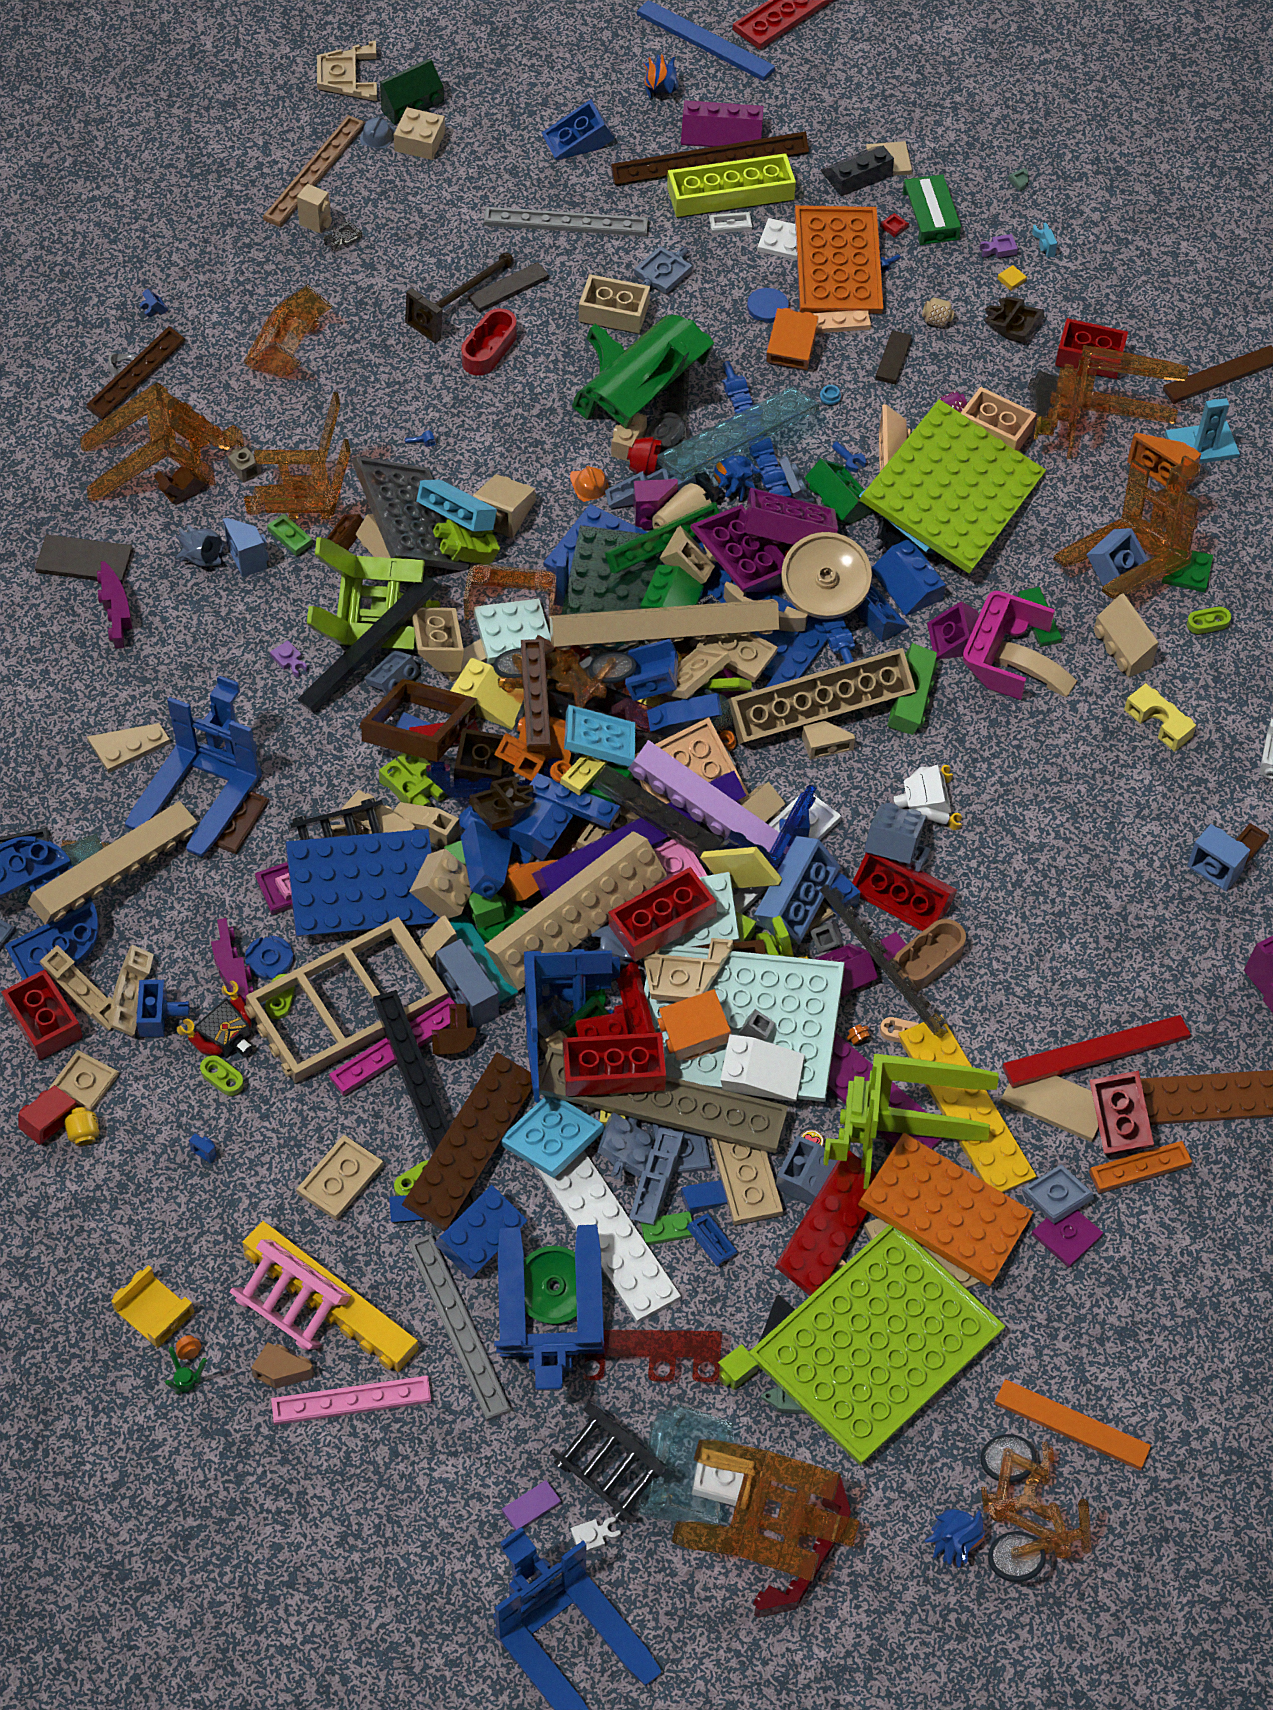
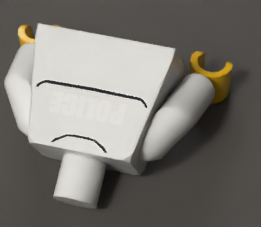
M938 765L919 767L909 778L904 780L906 793L894 796L895 804L901 809L909 806V809H915L920 811L921 814L927 815L926 820L942 824L948 823V827L952 830H958L962 826L961 823L955 822L961 821L962 816L960 813H954L952 816H949L951 808L946 783L952 780L953 774H947L951 769L948 765L942 766L941 770Z

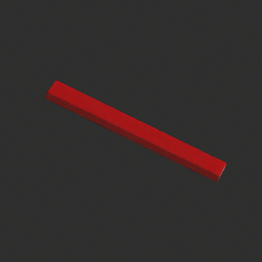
M1181 1015L1005 1062L1002 1068L1011 1087H1016L1187 1040L1190 1038L1191 1033Z

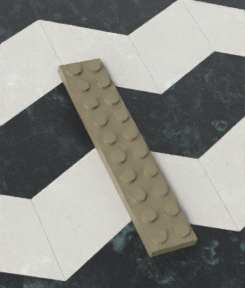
M548 1047L539 1074V1094L588 1105L589 1107L772 1153L777 1151L788 1112V1106L669 1076H666L665 1091L566 1096L562 1050Z

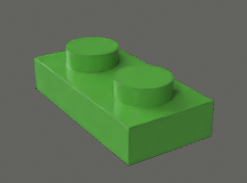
M285 514L267 525L268 531L295 556L313 545V539Z
M689 1211L657 1217L654 1226L640 1222L643 1238L647 1246L693 1238V1235L686 1228L692 1222Z

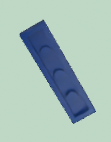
M539 773L536 774L529 784L533 785L534 796L552 801L569 813L609 829L621 812V806L584 791L578 795L552 778Z

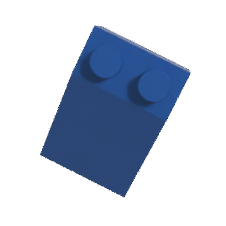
M591 99L542 132L556 160L599 150L615 139L602 113Z
M533 795L532 797L535 800L513 825L497 829V831L543 861L573 815L556 803Z

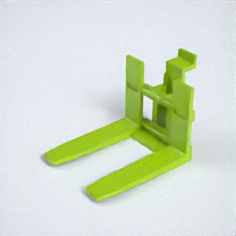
M317 537L315 556L322 563L341 575L337 616L321 607L309 606L307 624L314 631L339 645L352 646L373 625L358 622L375 623L403 596V593L399 591L400 582L422 583L425 561L356 556L329 539ZM363 579L388 581V586L363 585ZM361 598L372 599L371 609H360ZM429 599L422 607L440 608V602ZM401 626L381 648L415 650L414 627Z
M874 1054L869 1081H864L865 1077L854 1076V1081H849L846 1109H841L839 1123L843 1124L844 1128H839L838 1139H826L823 1164L828 1166L829 1159L846 1161L851 1142L863 1144L861 1167L865 1168L863 1189H868L871 1174L873 1138L876 1139L877 1130L959 1140L987 1141L990 1131V1125L987 1123L889 1107L892 1081L964 1089L996 1090L999 1073L975 1067Z

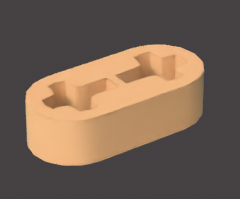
M888 1017L880 1025V1034L884 1039L901 1043L898 1033L919 1023ZM889 1025H894L895 1030H893V1033L888 1032Z

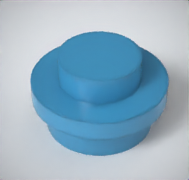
M827 385L821 390L820 399L825 404L834 405L841 400V392L837 386Z

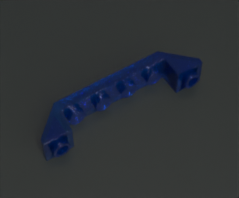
M551 758L543 762V775L552 778L550 775L551 766L558 761H562V759ZM438 761L432 762L431 765H426L427 777L450 798L469 797V795L490 790L491 782H493L490 778H481L478 782H469L468 779H457L455 782H450L449 764L445 765L444 762ZM527 778L519 780V786H526L531 783V780Z

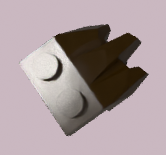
M1014 297L999 299L1000 306L989 305L985 308L988 315L984 319L985 323L1005 338L1027 343L1045 316L1043 309L1025 306L1024 299Z
M518 777L491 782L490 790L469 795V804L489 829L494 831L513 825L535 800L532 797L533 785L519 786Z

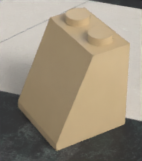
M495 474L473 497L497 509L492 531L513 538L535 503V488Z

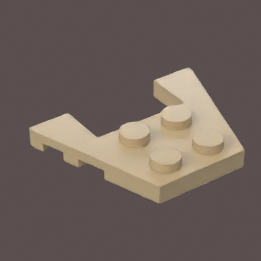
M370 41L369 45L362 47L358 44L352 46L351 50L343 52L339 49L317 55V88L377 101V82L356 83V60L376 59V41Z
M711 938L707 959L660 955V948L643 957L651 999L679 1002L707 992L734 946L733 940Z

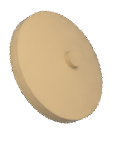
M831 532L811 534L795 543L785 556L781 573L783 590L789 601L801 612L820 619L842 617L858 608L869 592L872 578L871 565L864 550L852 539Z

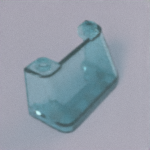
M676 1404L660 1413L652 1424L648 1450L671 1468L674 1473L669 1480L660 1476L658 1479L654 1478L640 1496L639 1513L649 1518L706 1527L718 1524L722 1516L719 1502L692 1495L691 1492L700 1448L722 1452L729 1448L733 1441V1433H731L733 1423L680 1404Z

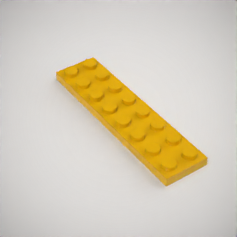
M942 1015L898 1033L900 1042L909 1058L972 1067ZM925 1084L942 1115L965 1118L990 1125L987 1141L957 1139L981 1180L1002 1193L1036 1180L1035 1172L986 1090Z

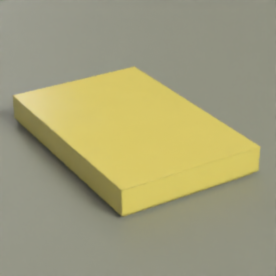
M757 847L704 851L700 857L714 875L729 872L732 889L779 885L782 880L781 876Z

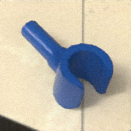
M897 254L888 259L880 257L881 273L889 271V264L901 258L900 255Z
M429 430L423 432L422 436L405 438V443L424 442L426 447L436 445L434 435Z

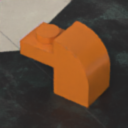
M505 733L494 754L515 765L512 771L531 781L539 772L546 758L542 751H527V744L508 733Z

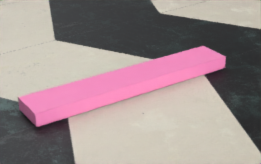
M428 1376L275 1397L271 1398L274 1425L431 1403Z

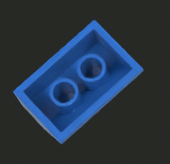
M910 538L892 546L871 568L873 574L905 616L935 604L944 598L946 584Z

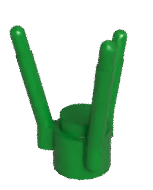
M169 1347L176 1372L173 1377L174 1383L166 1380L165 1384L172 1388L175 1394L188 1392L194 1388L196 1383L201 1382V1375L207 1359L202 1358L196 1374H194L191 1369L181 1367L174 1348Z

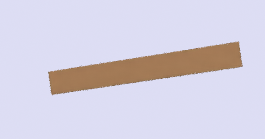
M348 115L263 215V220L281 227L298 207L297 195L307 184L316 186L363 130L365 122Z

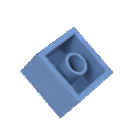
M1132 528L1112 530L1086 554L1104 589L1107 591L1124 590L1151 565Z
M1210 824L1195 841L1187 866L1227 892L1242 874L1250 849L1244 843L1226 834L1224 830Z

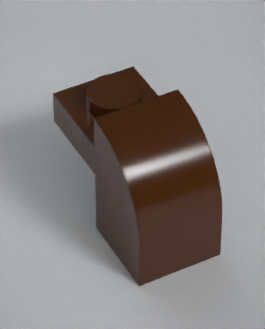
M182 464L172 476L160 470L153 476L159 483L157 485L158 488L173 504H180L197 495L206 485V482L197 471L185 464Z
M466 1003L449 1004L450 1029L432 1030L433 1054L459 1053L466 1050L474 1041L476 1027L467 1028L470 1014L468 1008H466Z

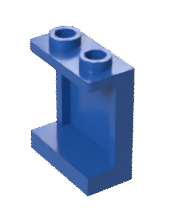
M671 639L628 651V655L632 656L637 664L635 673L625 680V685L633 701L677 689L678 654Z

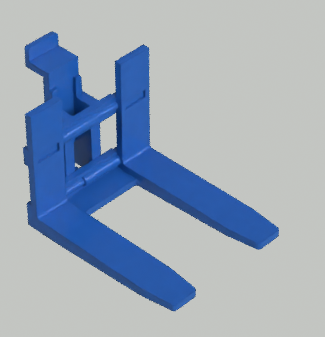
M223 676L217 677V685L210 693L211 710L203 720L192 717L190 704L172 697L167 699L176 746L131 810L125 822L127 828L134 830L156 816L190 768L194 767L228 780V782L195 829L186 849L188 852L202 857L217 841L235 816V813L242 806V802L247 799L248 793L252 792L262 777L261 767L257 762V744L253 739L252 728L236 722L233 701L240 693L238 682ZM195 728L205 732L207 744L197 742ZM225 741V747L219 749L221 744Z
M575 949L572 952L553 953L524 951L527 1049L535 1103L540 1102L537 1053L538 1035H551L558 1031L585 1004V991L611 988V978L620 977V958L612 957V950L585 951L584 949ZM573 1002V1011L543 1012V1003ZM607 1010L609 1014L613 1013V1010Z
M596 1224L577 1226L575 1245L577 1332L526 1333L524 1252L521 1230L519 1227L500 1229L498 1244L500 1341H494V1346L501 1358H534L529 1359V1370L535 1373V1389L537 1391L562 1390V1377H566V1372H574L573 1360L569 1356L604 1354L601 1247ZM545 1362H550V1366H545Z
M522 1527L501 1541V1550L511 1561L512 1582L509 1583V1597L495 1607V1613L493 1614V1619L496 1621L494 1635L553 1710H589L582 1698L532 1636V1634L571 1604H574L622 1664L644 1686H647L661 1675V1669L648 1649L587 1575V1544L584 1540L561 1557V1563H557L552 1568H550V1564L544 1557L541 1559L537 1555V1548L527 1537ZM561 1573V1579H557L550 1585L551 1580ZM528 1578L532 1579L533 1582L531 1584L526 1581Z

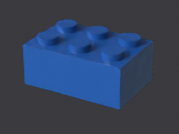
M491 1185L434 1244L471 1279L498 1252L500 1229L521 1228L528 1220Z

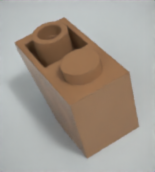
M267 1342L251 1367L254 1378L275 1389L309 1380L314 1376L313 1365L307 1358L300 1355L296 1357L290 1354L289 1350L280 1344L273 1345Z

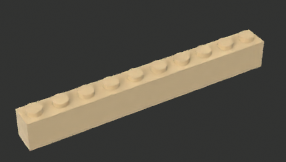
M774 599L549 616L551 644L559 650L571 649V645H580V648H591L596 643H602V646H615L616 642L622 641L629 645L638 644L639 640L656 643L661 641V638L681 641L684 640L683 637L692 636V639H705L706 635L713 634L717 638L728 637V633L747 636L751 635L750 632L759 631V634H771L773 630L779 629L778 602Z

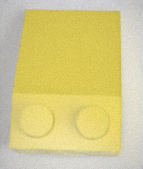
M470 658L450 690L477 698V716L513 730L524 711L523 688L511 679H505L497 675L493 666L474 658Z

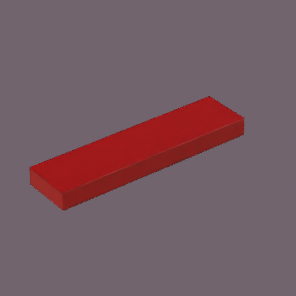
M631 962L620 972V977L616 978L622 1003L625 1007L630 1034L655 1033L638 965Z

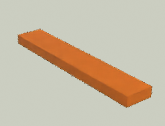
M1006 1379L994 1403L1140 1471L1151 1447L1148 1443Z

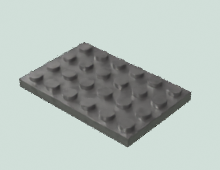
M356 456L352 464L390 558L424 560V566L466 571L469 563L460 559L458 562H454L449 554H442L440 543L443 538H437L433 533L436 524L446 523L448 518L416 501L420 480H433L429 469Z

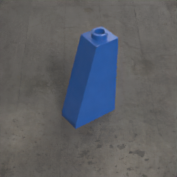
M474 820L461 835L470 889L472 892L491 900L505 883L513 841L496 830L491 831L488 826Z

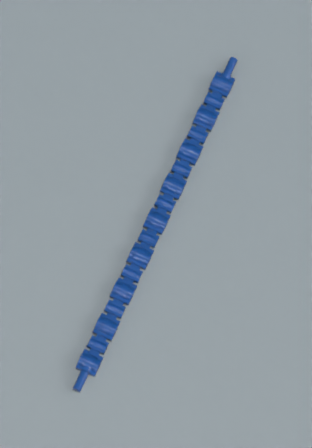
M725 361L722 364L727 379L722 380L724 390L728 398H731L737 423L741 429L743 428L750 455L753 459H756L757 467L762 471L760 473L762 484L770 493L791 498L785 473L781 466L778 467L770 437L768 435L765 436L759 410L753 405L746 379L743 375H736L731 363ZM842 617L833 619L819 618L820 621L823 620L822 624L826 631L831 652L833 654H841L845 664L854 662L850 650L855 649L852 633L846 629L844 619Z

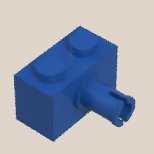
M139 980L136 1019L139 1036L164 1037L165 1020L168 1016L189 1017L190 1003L189 1001L168 1002L164 980Z

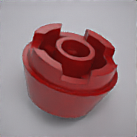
M654 437L635 439L634 446L629 447L627 460H630L629 470L635 474L643 471L646 476L654 473L659 461L662 440L654 439Z

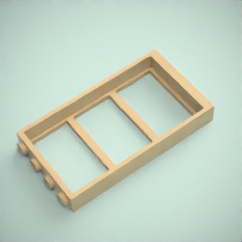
M399 917L246 995V1006H244L248 1017L255 1019L260 1036L267 1038L272 1055L275 1058L279 1057L285 1076H291L294 1083L385 1036L382 1024L378 1021L345 1039L311 986L308 978L347 959L373 999V996L380 995V993L354 954L392 935L430 993L404 1008L408 1021L411 1022L448 998V991ZM297 984L301 985L337 1044L299 1064L293 1058L260 1003Z

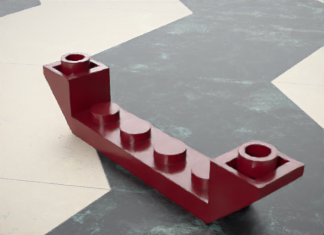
M836 1474L832 1482L828 1480L820 1493L823 1496L822 1505L835 1512L826 1524L828 1531L825 1536H818L812 1548L815 1550L811 1559L808 1557L804 1559L799 1569V1572L802 1574L797 1581L793 1579L790 1582L785 1594L771 1585L767 1587L765 1592L759 1591L753 1602V1605L756 1606L754 1616L761 1618L796 1610L829 1556L851 1516L842 1478Z

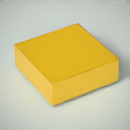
M1012 265L999 273L997 279L1012 291L1025 283L1027 276Z

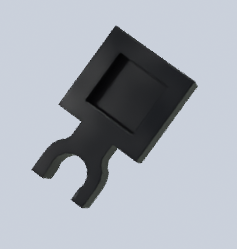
M885 518L879 525L876 537L881 540L877 548L879 551L883 547L888 551L892 546L900 543L902 534L899 529Z

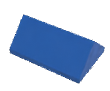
M872 584L865 600L854 610L881 642L910 627Z

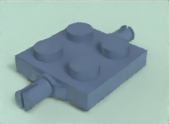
M659 246L634 269V275L643 280L642 285L655 287L664 294H667L692 272V265L683 259L689 251L685 246H682L677 252L668 251Z
M783 456L780 464L796 499L809 503L815 502L813 494L806 487L808 482L804 474H801L796 463H791L789 456Z
M613 1112L608 1117L597 1152L614 1165L611 1172L612 1178L620 1179L623 1170L639 1178L642 1175V1171H645L654 1137L637 1127L639 1119L629 1117L627 1121Z

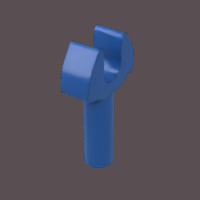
M838 441L833 443L832 448L847 461L845 468L848 471L858 473V466L854 464L855 462L866 467V458L862 453L852 455Z

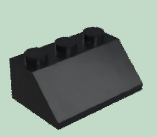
M884 145L876 146L822 168L820 171L842 197L893 176L894 158Z

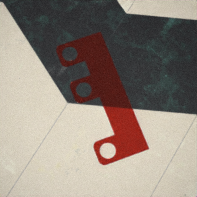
M604 1329V1354H585V1363L589 1360L598 1362L600 1366L599 1371L593 1376L583 1373V1380H600L603 1378L606 1356L649 1357L648 1378L651 1381L673 1380L675 1377L676 1357H694L693 1380L696 1382H715L718 1380L720 1373V1364L718 1362L721 1358L722 1331ZM660 1361H665L670 1365V1372L664 1377H659L654 1373V1366ZM710 1362L714 1365L715 1370L710 1377L699 1375L698 1367L701 1363Z

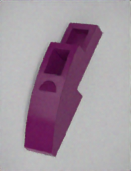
M103 561L101 562V570L97 571L98 584H101L102 590H98V601L103 603L104 610L108 613V621L112 622V628H108L109 641L114 642L115 649L124 648V629H133L127 596L113 569Z
M227 918L217 919L220 940L211 941V946L218 973L230 993L233 991L230 981L237 983L238 991L236 994L241 995L246 1004V995L254 992L253 986L248 987L247 980H252L249 965L244 966L243 957L238 958L237 948L231 947V941H235L233 926L228 927Z

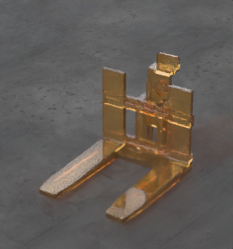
M1083 345L1078 368H1074V365L1065 364V368L1060 367L1056 392L1051 393L1050 404L1054 406L1049 408L1048 417H1037L1033 438L1038 439V434L1053 436L1058 420L1068 422L1066 441H1069L1066 459H1071L1077 418H1080L1081 409L1174 424L1178 415L1177 409L1094 392L1093 387L1097 369L1166 380L1186 381L1189 367L1171 361Z
M156 382L100 421L80 438L81 450L86 452L110 439L145 415L148 418L151 440L87 487L88 500L95 501L107 495L165 457H170L209 485L214 486L216 485L214 470L201 460L200 448L208 443L215 447L218 446L223 451H227L236 444L242 448L244 446L242 430L232 425L222 431L203 415L195 412L188 403H183L168 393L167 388ZM175 432L189 441L190 452L176 443Z
M1183 456L1180 464L1170 468L1166 488L1155 492L1147 488L1150 469L1136 460H1132L1122 517L1065 547L1054 555L1053 560L1063 567L1088 559L1086 554L1112 530L1132 528L1141 547L1155 557L1104 585L1102 592L1112 599H1116L1123 593L1124 595L1130 594L1190 564L1192 556L1191 545L1194 530L1197 528V512L1200 500L1187 493L1189 481L1199 476L1201 465L1188 456ZM1145 499L1153 503L1150 523L1142 519Z
M717 1439L699 1440L694 1461L711 1468L743 1473L741 1488L730 1525L695 1520L677 1521L671 1540L672 1543L692 1550L739 1556L809 1581H813L820 1554L797 1547L800 1535L808 1537V1534L831 1542L848 1546L854 1545L860 1524L859 1520L817 1508L816 1504L809 1502L811 1493L834 1500L841 1473L763 1448ZM775 1481L796 1488L797 1493L772 1485L771 1482ZM767 1499L781 1503L778 1517L763 1513ZM759 1527L785 1535L784 1541L782 1542L759 1534Z

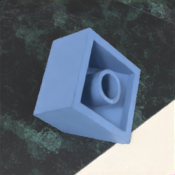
M224 518L223 525L226 544L242 578L266 570V561L269 560V556L265 548L267 547L265 536L259 534L256 526Z

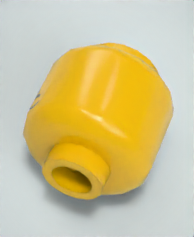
M85 1107L73 1109L72 1114L65 1119L67 1138L75 1143L76 1146L92 1144L100 1134L97 1115L92 1111H87Z

